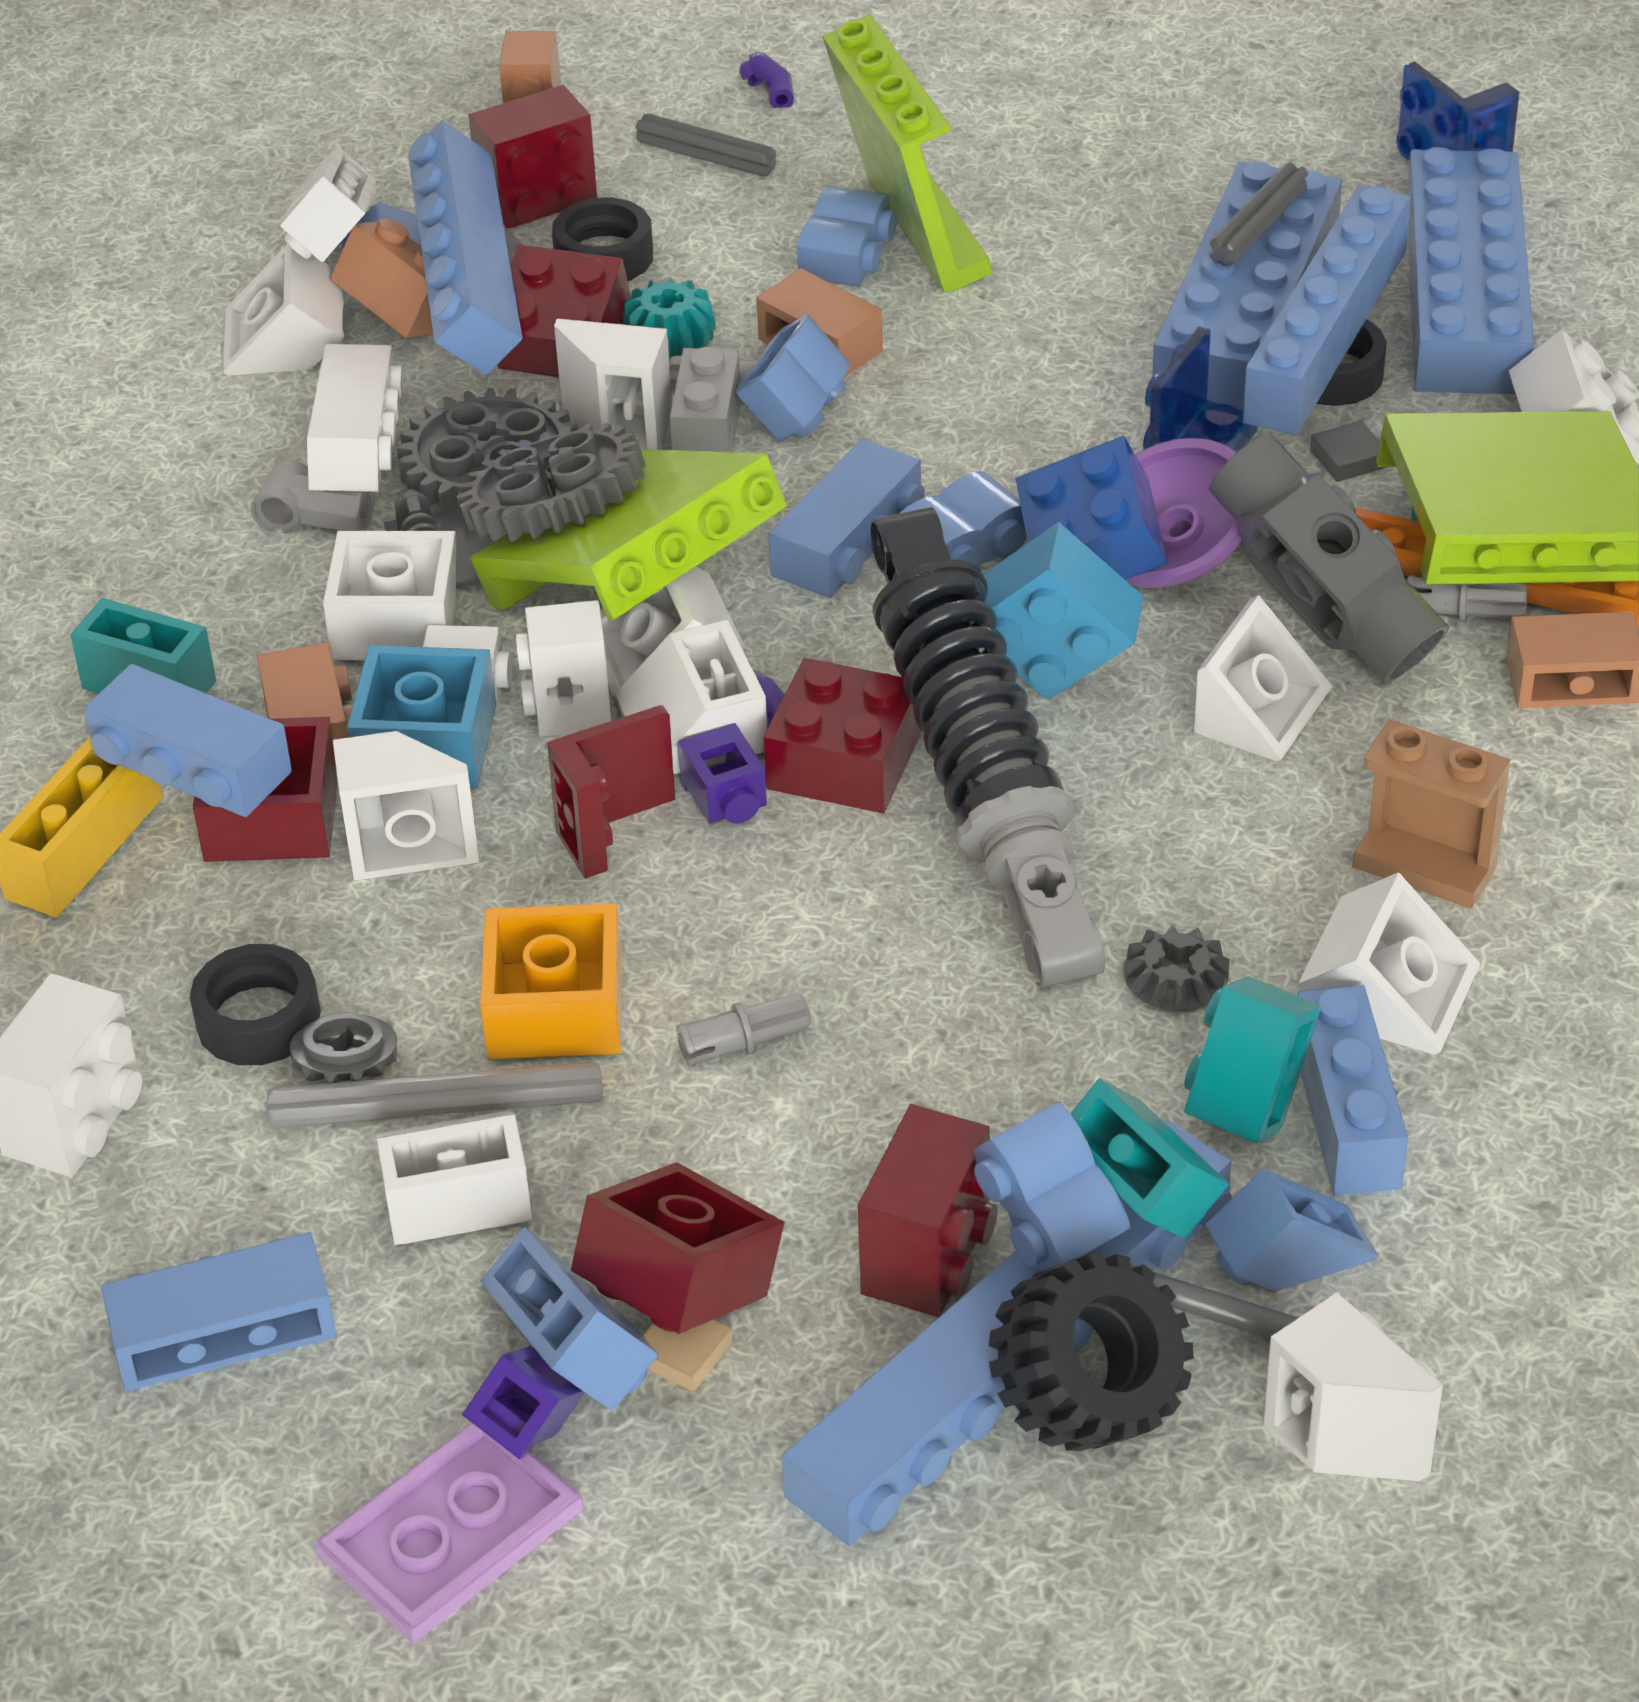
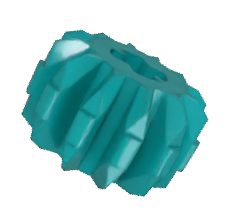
M670 278L666 283L659 284L652 280L649 281L647 289L637 288L632 290L631 300L624 303L623 325L667 329L669 361L672 356H682L683 348L698 349L707 347L708 341L714 339L716 320L715 312L712 311V302L709 300L708 291L700 288L695 289L693 281H685L679 284L674 283L673 279Z

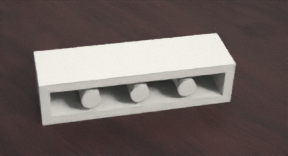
M336 145L297 190L280 225L287 232L283 237L284 240L304 258L309 259L314 255L323 263L365 214L377 179Z
M325 344L307 434L309 490L378 492L382 470H392V446H395L396 422H399V399H402L403 368L401 365H392V345Z

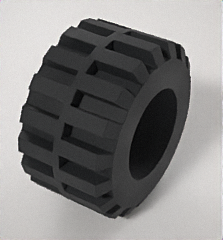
M1093 1253L1034 1274L1032 1278L1020 1282L1010 1291L1013 1298L1002 1302L995 1314V1317L1003 1323V1326L990 1330L988 1346L998 1349V1359L989 1362L992 1378L1000 1376L1002 1378L1005 1390L997 1394L1004 1408L1012 1405L1016 1406L1020 1413L1016 1417L1015 1422L1025 1432L1039 1428L1038 1441L1050 1447L1064 1444L1066 1451H1083L1090 1448L1097 1449L1151 1432L1162 1425L1161 1418L1174 1414L1181 1404L1175 1393L1187 1390L1190 1384L1192 1374L1183 1369L1185 1361L1194 1359L1193 1343L1184 1342L1182 1329L1190 1327L1185 1311L1178 1314L1175 1313L1171 1302L1176 1298V1295L1168 1284L1158 1288L1153 1284L1156 1275L1153 1270L1144 1264L1131 1269L1130 1257L1114 1254L1104 1258L1102 1253ZM1078 1318L1087 1322L1097 1332L1105 1347L1108 1371L1103 1388L1094 1383L1085 1374L1076 1357L1074 1329Z

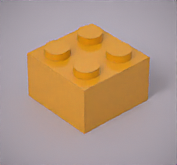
M617 903L485 909L480 1007L488 1060L621 1054L622 950Z

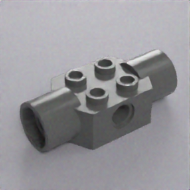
M1271 433L1264 434L1243 447L1213 478L1209 486V492L1237 521L1250 563L1331 649L1354 650L1384 684H1389L1420 663L1445 637L1449 626L1404 578L1400 561L1396 558V551L1390 540L1377 529L1370 530L1356 515L1355 506L1343 489L1336 485L1330 487L1318 473L1308 474Z

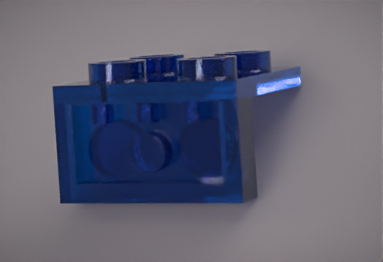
M1415 61L1404 65L1402 88L1400 91L1401 105L1399 128L1396 136L1397 149L1407 160H1410L1411 150H1428L1434 147H1443L1454 151H1482L1495 148L1505 152H1513L1520 91L1505 82L1463 98Z
M1198 326L1186 343L1181 342L1177 345L1170 363L1162 373H1156L1151 378L1145 393V405L1150 407V424L1144 436L1143 450L1167 441L1198 438L1221 443L1237 453L1248 444L1257 432L1258 426L1243 423L1244 411L1235 409L1227 404H1219L1207 400L1210 329Z

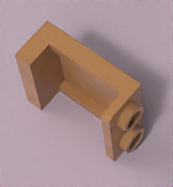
M1388 719L1365 754L1364 767L1374 772L1369 829L1354 851L1352 867L1381 878H1386L1399 872L1413 889L1472 909L1496 869L1511 759Z

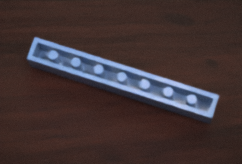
M1165 1119L1163 1122L1229 1183V1186L1185 1239L1143 1220L1118 1195L1128 1216L1131 1228L1087 1254L1102 1253L1104 1258L1119 1254L1130 1257L1131 1265L1134 1266L1144 1264L1153 1271L1158 1267L1162 1270L1169 1269L1181 1257L1187 1241L1202 1227L1207 1228L1205 1224L1232 1199V1195L1229 1193L1232 1161ZM1014 1251L783 1453L784 1497L849 1547L867 1530L870 1529L873 1532H877L884 1528L896 1514L900 1501L919 1483L923 1486H928L935 1482L947 1467L951 1454L969 1438L973 1441L982 1439L996 1423L1000 1410L1004 1407L997 1393L1005 1390L1001 1376L991 1377L989 1362L998 1359V1349L988 1346L990 1330L1003 1326V1323L995 1317V1314L1002 1302L1013 1298L1010 1291L1020 1282L1030 1279L1034 1274L1039 1273V1270L1035 1266L1026 1264L1017 1252ZM1080 1318L1077 1319L1074 1329L1075 1353L1087 1343L1094 1331L1087 1322Z

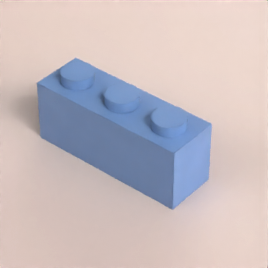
M861 439L769 532L771 576L827 598H831L845 582L852 583L855 581L862 570L864 562L873 554L870 538L871 520L899 514L910 504L925 497V489L921 485V460Z
M130 664L84 707L94 755L99 756L110 764H118L147 776L160 785H169L200 798L211 806L222 807L243 817H247L292 772L283 724L134 664Z
M1365 985L1298 991L1297 996L1322 1006L1301 1069V1076L1333 1196L1402 1189L1408 1134Z
M311 1232L275 1239L265 1244L217 1256L203 1257L197 1261L145 1274H136L126 1279L100 1285L125 1392L337 1337L329 1294Z

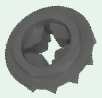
M1172 924L1163 935L1147 929L1141 942L1129 944L1124 963V977L1129 989L1142 1001L1166 1010H1190L1207 1005L1214 993L1219 988L1227 985L1230 959L1223 956L1220 940H1204L1199 928L1194 929L1188 934L1178 933ZM1165 957L1172 959L1177 964L1188 961V971L1186 969L1182 970L1177 965L1165 967Z
M359 1013L327 1015L305 1025L293 1036L290 1042L292 1067L303 1071L307 1081H318L325 1078L328 1083H336L349 1080L360 1081L361 1077L364 1076L379 1077L383 1075L385 1066L397 1061V1035L388 1023L372 1016Z

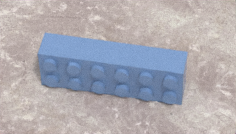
M1434 147L1428 150H1411L1407 195L1411 196L1408 248L1415 392L1516 394L1509 370L1533 352L1534 348L1518 152H1505L1495 148L1482 151H1454L1443 147Z
M1238 162L1154 343L1152 396L1244 413L1246 366L1340 216L1343 178L1325 176L1317 171H1307L1308 176L1305 178L1307 187L1232 265L1226 266L1220 260L1214 262L1209 255V252L1212 250L1210 240L1280 169L1263 162Z

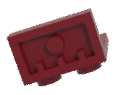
M658 705L547 742L556 833L585 879L608 871L606 847L613 845V835L609 823L675 800L670 715L663 705Z

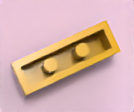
M89 736L0 833V885L4 899L57 918L162 800L163 795L160 784L147 776L118 764H110L99 756L94 755L91 737Z

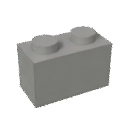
M715 347L683 348L670 413L672 450L733 452L742 401L736 394V389L741 382L739 350L718 349Z

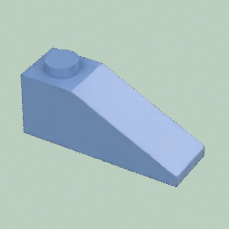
M524 1226L480 1282L552 1370L611 1411H614L628 1393L633 1392L640 1386L647 1375L649 1366L659 1354L633 1324L582 1277L571 1272V1267L535 1233Z

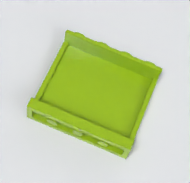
M871 14L860 19L847 21L838 29L822 35L867 179L876 192L889 194L890 209L895 210L897 213V224L944 293L958 290L992 274L993 271L989 257L927 170L921 150V144L951 131L950 124Z
M1610 411L1385 413L1376 464L1378 467L1397 468L1426 537L1420 568L1425 584L1639 581V467Z
M641 449L646 463V467L643 468L644 478L635 481L637 485L636 490L622 492L624 501L620 503H607L604 506L606 513L587 514L584 516V524L579 525L571 521L564 524V528L559 533H555L552 528L545 529L535 539H532L530 532L524 533L517 540L510 541L508 534L470 556L490 605L499 610H506L548 582L595 587L608 620H615L787 507L767 453Z

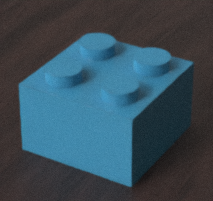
M1057 522L983 574L988 587L985 603L989 604L995 611L997 619L995 629L1006 639L1007 653L1005 656L1015 663L1017 675L1043 698H1053L1135 644L1143 595L1060 522Z
M369 645L347 726L348 737L398 731L467 764L470 787H478L496 708L490 649Z

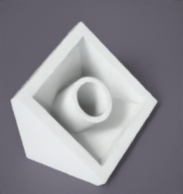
M1259 595L1248 601L1197 670L1194 733L1274 761L1282 760L1333 686Z

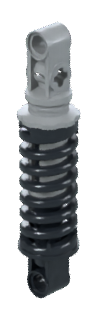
M933 507L872 519L870 522L872 550L877 566L887 581V585L880 591L874 601L872 608L873 617L877 627L883 632L887 645L894 652V664L897 672L904 679L903 686L906 697L914 706L913 713L916 724L924 733L923 739L926 751L934 760L933 766L936 778L945 788L944 797L947 808L955 816L956 841L959 848L963 849L967 858L978 862L985 861L984 871L988 882L994 888L1002 890L1011 913L1012 921L1016 926L1024 948L1028 969L1030 972L1037 971L1041 981L1035 982L1039 989L1102 974L1105 970V956L1101 937L1095 922L1089 917L1077 886L1075 875L1069 865L1073 859L1074 850L1069 837L1063 832L1067 825L1072 822L1075 809L1072 801L1068 800L1058 773L1047 766L1049 762L1047 745L1041 739L1036 738L1039 732L1038 721L1031 712L1026 710L1028 706L1027 693L1016 683L1018 677L1016 665L1009 657L1005 656L1007 653L1006 639L995 629L997 625L995 611L989 604L985 603L988 587L983 572L970 562L951 559L944 541L939 517ZM979 648H984V650L980 653Z

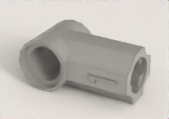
M282 460L272 468L251 504V513L253 519L261 528L272 532L277 528L284 529L282 533L291 534L295 532L300 524L341 531H366L372 521L375 498L374 492L309 490L308 467L294 460Z

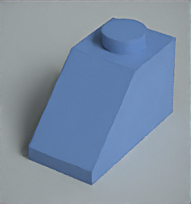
M1264 1168L1205 1224L1220 1250L1216 1254V1258L1223 1270L1240 1284L1246 1285L1248 1282H1251L1273 1292L1373 1261L1379 1256L1348 1205Z

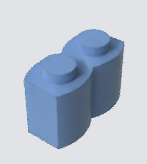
M827 185L818 198L813 215L808 218L801 231L797 243L798 269L802 268L827 282L860 287L868 272H877L881 260V246L884 241L891 242L896 231L897 213L895 210L890 209L889 194Z
M806 314L784 327L771 340L762 352L759 361L738 385L736 394L779 442L794 434L801 439L812 432L823 420L824 416L820 413L822 407L834 400L846 387L847 384L843 377L849 370L851 363L814 320Z
M983 471L967 474L950 484L939 496H928L917 500L900 512L904 513L933 507L939 517L944 541L951 559L967 561L977 567L982 562H990L1003 554L1009 555L1014 553L1027 539L1019 498Z
M1060 1101L973 1149L977 1161L975 1176L980 1188L991 1201L999 1202L1008 1212L1013 1226L1010 1230V1237L1017 1254L1026 1264L1035 1266L1039 1272L1072 1259H1077L1131 1228L1120 1198L1107 1177L1095 1164L1085 1136L1075 1119Z

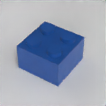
M1124 435L1015 478L1028 543L1057 522H1060L1125 580L1168 564L1149 478Z

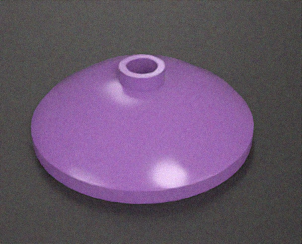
M1186 438L1160 443L1136 454L1138 461L1149 478L1168 564L1126 579L1131 586L1161 588L1185 583L1218 566L1239 546L1243 539L1237 521L1209 492V486L1213 478L1236 454L1235 451L1215 441Z

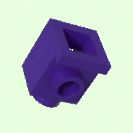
M736 723L678 741L681 785L685 791L690 792L709 824L723 819H727L734 824L743 823L751 819L760 807L767 805L765 768ZM726 754V763L708 768L704 760Z
M528 1346L503 1354L462 1413V1416L520 1460L525 1457L533 1445L550 1439L559 1432L585 1392L552 1370L536 1349Z

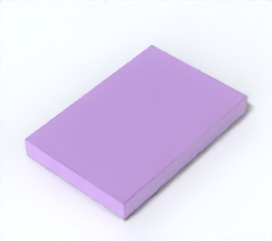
M470 1423L315 1541L314 1546L316 1555L406 1639L414 1644L584 1509L583 1499L577 1491L530 1451H528L524 1458L519 1460L477 1426Z

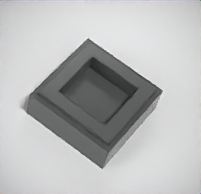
M1362 420L1311 435V452L1336 482L1387 468L1377 466L1376 458L1380 441Z

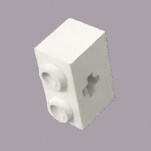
M599 600L525 608L528 633L516 634L519 671L532 669L533 679L521 680L525 716L537 715L539 737L576 733L611 721Z

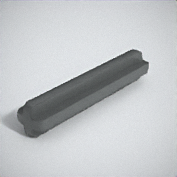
M649 113L644 114L636 124V139L640 143L764 177L771 173L777 163L775 160V149L763 144Z
M1292 162L1284 164L1210 240L1212 250L1209 252L1211 259L1214 262L1220 260L1226 266L1232 265L1307 187L1305 180L1308 176L1307 170L1303 166L1297 168Z

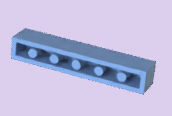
M441 120L429 134L423 133L415 140L408 155L434 342L487 376L523 339L492 156L489 151Z
M1358 185L1246 366L1243 423L1298 436L1406 252L1411 196L1394 193L1383 187Z

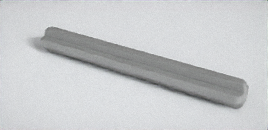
M586 1062L273 1087L268 1090L266 1102L267 1115L271 1125L274 1127L597 1102L602 1098L603 1087L599 1064Z

